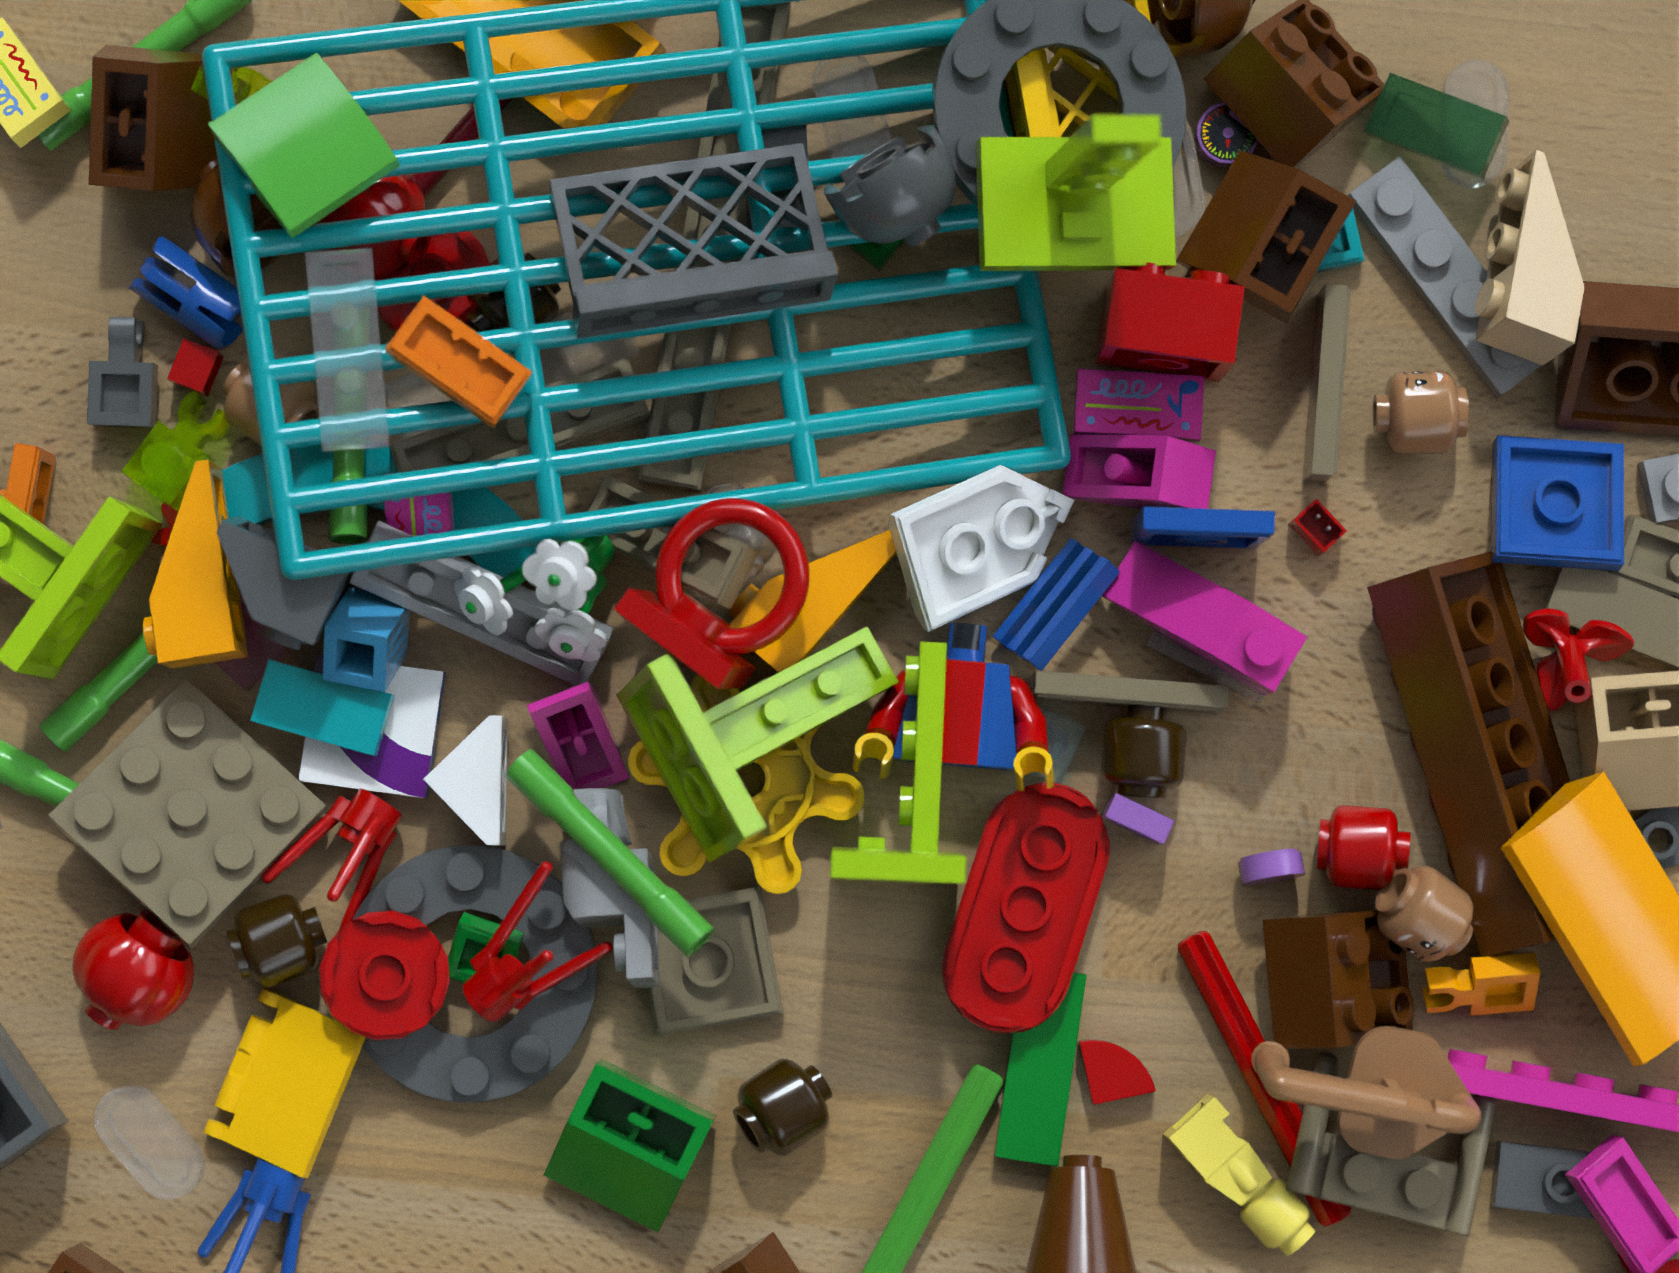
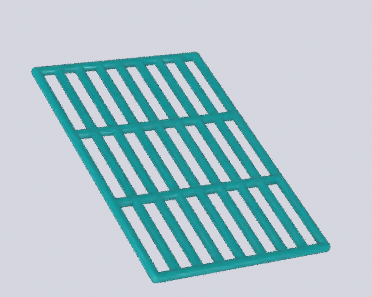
M583 0L208 45L202 52V62L211 121H214L236 106L231 68L306 60L316 52L321 58L463 41L469 77L350 91L349 93L367 116L473 103L479 136L478 140L392 150L400 166L383 178L483 165L489 202L313 224L293 239L284 228L255 232L250 194H255V191L248 178L215 140L282 575L289 580H300L534 546L547 539L562 542L675 525L694 508L710 501L725 498L752 500L766 505L775 511L959 484L999 465L1021 475L1066 467L1071 460V452L1038 271H980V265L839 283L835 284L831 299L828 301L577 339L573 319L535 324L529 287L568 282L563 256L525 261L519 224L556 219L551 194L515 199L509 162L736 134L739 152L765 149L761 130L933 109V94H931L933 83L757 105L751 69L948 45L964 21L988 0H964L967 17L748 44L746 43L741 8L804 0ZM716 12L721 47L499 74L494 73L489 38ZM726 72L732 108L519 135H504L499 100ZM1003 80L998 107L1004 131L1008 137H1014ZM866 154L807 161L813 187L844 183L839 174ZM791 165L765 168L755 181L756 184L770 193L791 190L796 186ZM744 171L739 173H741L744 176H747L750 171ZM716 175L701 178L692 192L704 200L731 197L737 188ZM687 180L676 182L683 186ZM656 185L638 187L629 199V202L639 209L669 205L674 197ZM623 189L613 190L618 195L623 191ZM593 194L567 197L570 215L573 217L604 214L610 208L608 204ZM747 195L752 230L757 235H760L775 212ZM973 203L949 206L936 218L941 226L937 233L979 228L978 207ZM841 220L821 223L827 248L868 242L850 232ZM797 226L777 227L768 239V242L785 253L810 250L807 233ZM487 228L494 229L499 265L265 295L259 259L262 257ZM730 234L715 236L704 251L723 262L742 259L750 246ZM692 239L689 241L696 245L699 239ZM668 243L651 245L641 261L655 270L679 267L687 256ZM637 247L623 249L632 254ZM602 251L589 253L580 264L584 280L616 276L623 266ZM758 253L756 257L758 259L765 258L766 256ZM1015 286L1021 317V322L799 353L794 315ZM504 291L509 328L476 333L506 354L514 353V359L532 371L531 378L500 419L524 417L530 451L529 455L295 487L289 449L482 423L483 421L453 400L285 423L279 385L406 367L385 353V348L388 344L275 359L269 321L419 302L423 296L430 300ZM768 319L774 356L545 387L540 350ZM1023 347H1026L1032 384L810 415L804 383V378ZM770 382L779 383L785 419L558 451L555 448L550 413ZM1037 409L1043 446L822 478L820 476L814 440ZM789 444L795 482L566 514L560 476ZM532 480L535 482L540 518L309 552L304 550L299 518L300 513Z

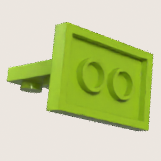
M1092 115L1071 137H980L977 140L976 170L980 271L1115 270V268L1127 270L1131 267L1146 266V262L1155 263V266L1166 267V270H1171L1176 266L1171 137H1161L1160 115Z
M0 494V577L35 601L1 648L0 661L16 673L55 679L164 524L145 510L109 496L73 546Z
M867 626L705 712L701 710L670 653L647 664L616 696L707 860L711 863L731 852L767 827L739 778L737 770L885 692L899 683Z
M920 642L919 655L906 656L904 695H917L916 721H903L901 760H914L913 787L900 786L899 825L911 826L910 850L885 849V837L859 836L858 848L832 847L830 878L965 884L966 856L960 852L938 851L947 643Z

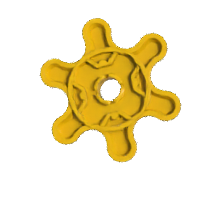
M698 673L693 677L691 683V692L703 712L739 694V689H717ZM821 726L754 761L764 771L765 785L762 791L756 796L751 797L767 827L736 849L743 851L750 858L757 882L770 893H786L795 888L800 881L802 867L801 861L795 853L793 836L796 828L802 821L816 815L826 816L836 821L848 820L855 817L864 803V790L861 783L854 776L846 773L824 771L812 758L810 749L812 737ZM638 741L632 747L628 756V767L632 776L646 785L667 787L642 741ZM681 815L678 825L663 839L659 855L662 864L669 872L678 876H688L699 871L707 858L684 816Z

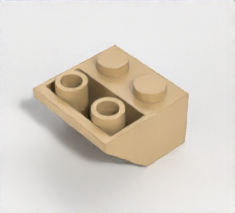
M1679 671L1590 678V697L1580 703L1574 702L1583 778L1604 771L1628 811L1679 807Z

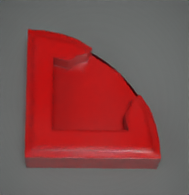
M1078 1040L1093 1105L1156 1092L1149 1072L1142 1062L1128 1050L1104 1040Z

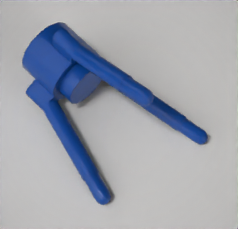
M258 1158L253 1171L245 1169L237 1190L197 1250L198 1255L201 1258H205L211 1253L247 1201L244 1210L250 1212L224 1273H240L263 1219L280 1223L284 1212L289 1213L280 1273H295L303 1215L311 1197L310 1193L301 1190L305 1178H301Z

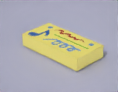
M1 17L0 124L10 138L22 148L69 113L71 109L13 29Z

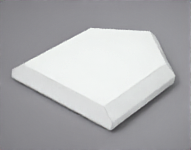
M999 465L890 514L888 525L915 616L923 629L928 632L1035 583L1047 561V558L1043 555L1059 522L1064 524L1074 500Z

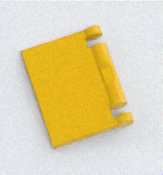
M262 988L257 1000L267 1006L277 1008L276 1016L272 1022L251 1014L214 1103L215 1106L234 1113V1118L230 1126L217 1120L208 1119L203 1132L301 1178H308L365 1038L350 1033L328 1015L287 998L278 992Z

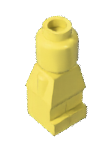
M1207 1094L1165 1131L1163 1135L1196 1171L1199 1178L1242 1206L1240 1218L1265 1247L1270 1249L1279 1247L1286 1256L1293 1254L1315 1233V1229L1307 1222L1310 1216L1308 1207L1295 1192L1286 1190L1287 1183L1284 1180H1271L1272 1176L1249 1142L1237 1137L1224 1123L1223 1120L1230 1115L1229 1112L1214 1096Z

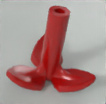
M1539 609L1533 611L1523 621L1524 634L1533 645L1556 648L1557 650L1545 656L1537 665L1540 688L1546 705L1551 711L1557 710L1568 700L1580 703L1590 697L1591 685L1584 656L1601 662L1610 661L1630 651L1635 644L1632 636L1622 627L1603 620H1590L1579 629L1576 636L1570 634L1568 613L1558 609Z

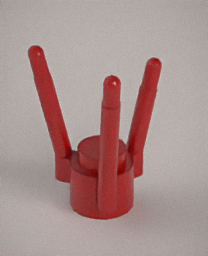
M359 788L351 801L339 795L329 812L277 858L261 875V880L266 884L274 881L336 824L341 823L343 826L337 833V836L353 848L327 893L329 901L336 902L340 898L365 854L368 855V858L340 923L341 925L338 930L340 931L345 924L352 921L361 903L367 897L385 852L397 835L393 830L403 815L384 800L362 788Z
M548 861L540 864L487 945L470 960L476 972L464 982L463 993L471 1007L488 1021H499L513 1008L521 1010L536 996L590 966L595 961L609 954L613 949V945L609 941L602 942L531 982V978L553 960V953L550 950L542 951L525 965L509 954L504 955L502 958L498 957V953L551 873L553 867Z

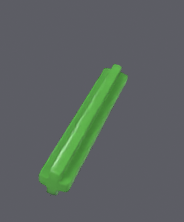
M975 1064L971 1067L861 1273L903 1272L1003 1085V1079L999 1074L980 1064Z

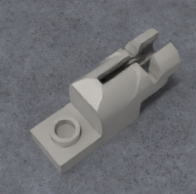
M606 788L573 790L575 796L626 846L632 845L623 809V795L620 794L619 790ZM574 840L564 841L560 846L563 903L570 915L580 927L624 925L625 932L614 934V959L617 972L626 971V979L634 988L660 987L658 928L647 918L643 908ZM647 848L630 849L656 875L655 859Z

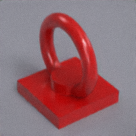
M725 498L710 501L684 515L666 536L656 564L655 579L657 592L628 588L614 610L717 689H741L756 667L739 654L754 652L778 640L795 623L803 609L810 579L807 554L795 529L784 517L770 507L742 498ZM727 524L745 525L765 535L777 549L784 571L783 588L773 609L758 622L746 627L733 629L707 606L684 593L681 584L682 564L690 546L706 531Z

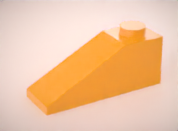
M208 459L195 461L149 598L151 616L145 617L143 620L144 640L148 653L151 656L157 655L158 663L171 669L248 657L239 587L217 535L221 521L229 519L222 469Z
M890 530L810 562L808 594L797 620L778 640L752 653L776 674L808 658L897 555ZM784 573L769 579L760 590L751 583L738 596L731 609L727 610V613L734 618L730 624L732 629L752 625L764 618L773 609L783 588Z

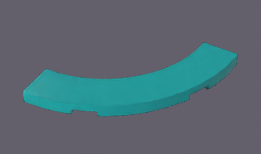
M365 442V478L386 475V473H399L389 446ZM333 443L289 449L295 487L331 482L333 477ZM263 453L222 470L229 518L240 516L259 525L273 521ZM487 487L452 492L455 530L524 521L512 507ZM384 502L368 504V509L385 511ZM538 545L472 554L470 557L480 567L505 577L521 567L529 556L537 554Z

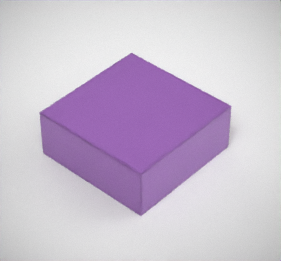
M1117 793L1110 795L1101 814L1103 819L1156 844L1165 843L1175 822Z

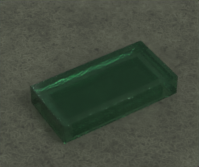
M1390 72L1364 131L1368 136L1484 179L1508 126L1509 119L1505 115Z

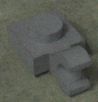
M110 317L108 326V361H89L87 424L105 427L156 428L158 365L139 362L144 344V322L137 321L135 317Z

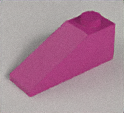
M1134 541L1119 565L1118 570L1120 573L1102 594L1103 598L1263 696L1275 692L1308 638L1252 602L1137 541Z

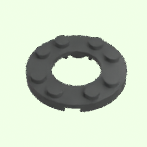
M988 0L977 8L959 27L945 48L938 63L931 94H933L934 126L946 145L953 162L956 185L974 205L978 207L976 142L980 137H1008L1004 131L998 107L1002 82L1014 63L1031 51L1045 48L1055 49L1062 47L1077 50L1099 63L1115 84L1120 103L1119 115H1160L1161 137H1171L1173 169L1181 149L1186 125L1184 86L1179 68L1167 43L1151 22L1136 8L1124 0Z
M457 845L432 850L406 861L386 875L361 903L352 921L368 912L396 911L415 917L427 926L447 913L469 909L494 914L503 920L540 865L514 852L492 846ZM550 873L541 890L515 927L517 931L525 933L522 941L529 951L530 960L534 959L544 950H550L553 953V960L534 975L531 982L596 946L591 927H580L575 922L563 903L562 882L554 874ZM598 960L536 996L524 1008L518 1011L512 1021L490 1034L464 1037L444 1032L431 1022H428L420 1030L402 1039L373 1041L365 1038L362 1047L371 1059L397 1082L413 1091L432 1098L453 1102H483L512 1095L544 1078L569 1055L577 1044L594 1007L598 987Z

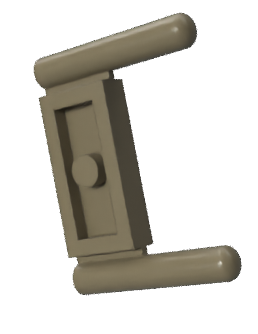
M1319 1053L1314 1058L1311 1072L1337 1077L1339 1060L1331 1053ZM1477 1094L1472 1097L1480 1108L1482 1115L1481 1123L1474 1131L1463 1133L1457 1166L1415 1154L1406 1159L1397 1160L1356 1151L1345 1142L1341 1135L1325 1132L1330 1109L1304 1104L1286 1190L1415 1224L1470 1236L1496 1108L1495 1100L1492 1097Z

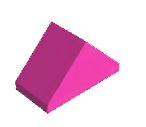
M585 682L527 705L531 718L557 774L573 790L605 788L630 778L596 688L591 683Z

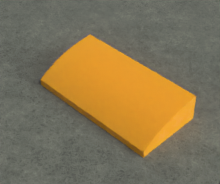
M583 0L398 1L421 19ZM633 21L489 38L495 74L664 54L667 51L659 41ZM463 41L452 42L465 52ZM641 83L526 96L523 98L563 129L606 124Z
M1604 771L1566 783L1501 849L1634 1067L1644 1065L1679 1040V895Z

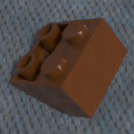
M1297 0L1250 30L1203 79L1278 163L1294 168L1315 154L1388 89L1378 77L1374 64L1365 55L1355 51L1335 29L1331 16L1321 7L1312 4L1310 0Z
M105 45L93 56L89 185L147 191L198 187L200 184L199 176L202 170L217 158L214 136L208 125L212 121L202 54ZM231 68L230 71L233 84L234 68Z
M1240 150L1176 262L1191 271L1206 270L1229 275V284L1245 286L1244 301L1287 324L1348 219L1356 200L1300 169Z
M1377 909L1299 915L1263 920L1274 1042L1283 1045L1285 1049L1339 1048L1356 1045L1364 1034L1378 1027L1390 1026L1413 1031L1412 1016L1414 1002L1409 991L1406 951L1381 933L1377 923Z

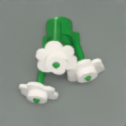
M607 535L562 542L547 539L538 545L537 554L529 556L521 567L501 580H498L491 573L481 574L476 567L468 566L462 571V576L454 582V590L458 597L460 608L470 621L478 625L483 624L490 633L498 636L506 631V620L511 618L513 614L510 604L503 598L504 595L527 580L537 586L536 596L540 602L552 604L557 601L561 607L570 610L568 613H565L557 608L548 609L545 618L540 619L535 626L537 636L548 642L551 649L564 658L581 659L588 662L596 661L599 659L602 652L601 648L606 645L608 638L603 631L595 629V621L589 616L596 597L607 586V580L602 572L614 559L613 543Z

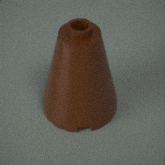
M1094 1155L1063 1156V1167L1050 1169L1025 1273H1137L1115 1170L1102 1168V1157Z

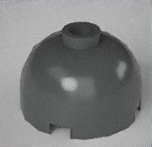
M926 125L916 129L922 139L906 146L902 137L898 136L854 162L839 174L845 183V186L840 190L831 184L825 187L824 195L838 218L850 232L865 241L880 244H889L904 239L907 246L912 247L927 240L940 230L941 226L936 218L951 204L956 190L955 169L948 149L934 125Z

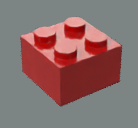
M1146 262V266L1131 267L1127 270L1115 268L1104 294L1095 365L1159 374L1205 376L1204 380L1220 382L1235 363L1245 286L1229 284V275L1215 271L1196 270L1191 272V278L1165 275L1166 267L1155 266V263Z

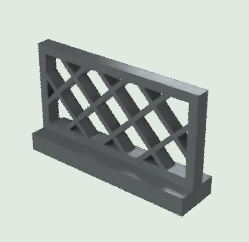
M803 143L550 179L549 189L573 302L572 316L577 339L828 301L831 299L838 274L833 252L827 250ZM785 165L792 166L796 186L785 201L755 183L765 168ZM744 171H750L747 176H744L741 173H739ZM718 175L737 188L721 211L692 192L701 178ZM687 180L683 186L676 182ZM656 185L674 197L658 220L629 202V199L638 187ZM623 189L620 195L613 192V190ZM593 194L608 204L610 208L595 228L592 229L570 215L567 197ZM746 194L775 212L760 235H757L730 217ZM798 198L800 201L802 213L793 208V205L798 200ZM683 203L712 221L696 245L666 226ZM619 213H622L649 231L632 254L602 236ZM786 219L807 233L811 251L787 254L768 242V239L782 220ZM720 228L750 246L740 261L724 264L704 251ZM574 234L585 240L578 250ZM657 237L687 256L676 271L659 273L641 261ZM593 247H596L623 265L612 281L584 284L580 264ZM758 253L766 256L765 258L754 259ZM695 262L703 266L698 268H692ZM632 271L639 275L638 277L628 278Z

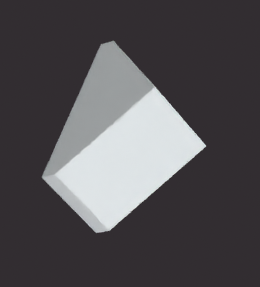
M488 716L423 779L486 845H506L507 778L505 774L508 770L509 718L504 716Z

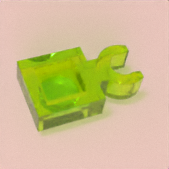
M195 391L190 392L181 401L178 408L179 422L175 428L171 430L158 421L121 471L132 481L177 512L183 500L195 461L208 459L213 463L215 462L202 449L207 442H213L222 438L231 426L226 421L224 411L219 408L208 422L198 424V414L204 408L207 401Z

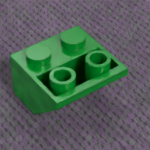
M601 1058L596 1062L566 1122L543 1176L659 1233L716 1115Z

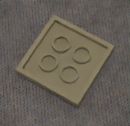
M185 679L48 817L55 826L192 950L261 879V875L277 858L300 839L327 809L326 805L190 681Z

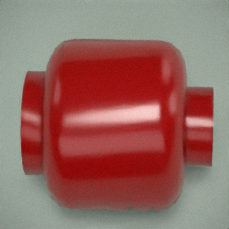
M1351 805L1338 806L1333 810L1330 820L1320 819L1317 869L1326 870L1329 882L1337 887L1381 890L1391 884L1395 870L1408 869L1411 832L1398 831L1397 816L1390 809Z

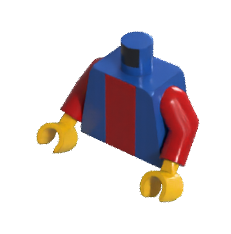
M949 623L941 765L1014 771L1015 784L1019 791H1024L1023 778L1025 775L1031 772H1040L1046 776L1047 789L1054 786L1053 761L1048 750L1046 718L1028 683L1019 677L1010 675V667L1007 664L984 662L987 626L970 623ZM905 670L900 671L896 676L899 683L886 690L876 702L865 735L860 737L855 744L853 770L855 772L859 771L861 761L869 757L877 758L882 762L880 778L882 779L889 776L893 758L896 761L914 763V760H901L903 721H916L917 695H904Z

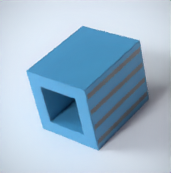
M349 587L324 626L323 680L385 692L408 653L410 610L366 590Z

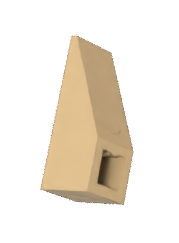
M1535 150L1515 168L1507 169L1496 189L1495 201L1497 204H1500L1497 225L1492 230L1485 248V257L1490 260L1487 280L1482 285L1475 302V313L1480 316L1475 341L1544 366L1575 343L1585 286L1544 152Z

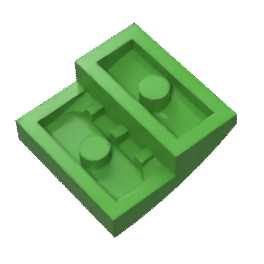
M317 52L208 124L214 139L248 178L256 196L292 239L400 166L397 157L374 124Z

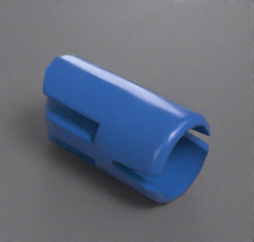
M161 235L152 248L157 255L167 262L153 257L146 258L140 271L149 281L136 278L131 283L129 289L213 347L223 349L229 346L244 330L234 320L238 313L241 314L237 287Z

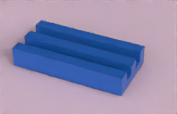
M1070 538L992 637L1004 648L1037 670L1042 671L1120 571L1103 556L1099 557L1093 550L1088 547L1084 548L1078 541Z

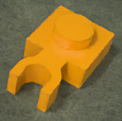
M1503 952L1485 957L1471 958L1469 969L1455 970L1451 967L1425 968L1424 974L1427 987H1422V996L1426 1014L1446 1012L1468 1005L1470 1016L1534 1010L1541 975L1536 953L1511 954Z

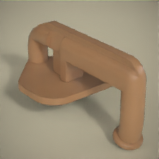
M1390 1026L1370 1030L1356 1044L1347 1079L1289 1068L1290 1057L1283 1045L1274 1041L1260 1043L1251 1055L1253 1069L1272 1097L1279 1100L1339 1111L1338 1128L1341 1136L1351 1148L1361 1153L1397 1160L1406 1159L1448 1132L1456 1134L1469 1133L1478 1128L1481 1123L1482 1115L1479 1106L1473 1100L1437 1041L1426 1033Z

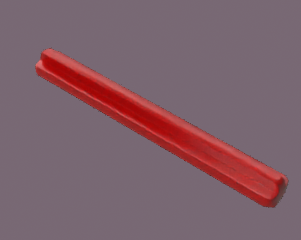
M1207 931L1194 933L1178 944V950L1291 1168L1302 1112L1297 1103L1276 1099L1265 1089L1251 1063V1055L1254 1049L1260 1043L1265 1042L1211 935ZM1304 1195L1317 1221L1324 1227L1336 1224L1351 1214V1207Z

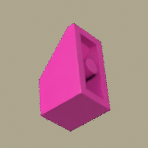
M1070 434L1071 460L1065 469L1063 495L1076 500L1142 509L1143 507L1208 509L1216 450L1170 436Z

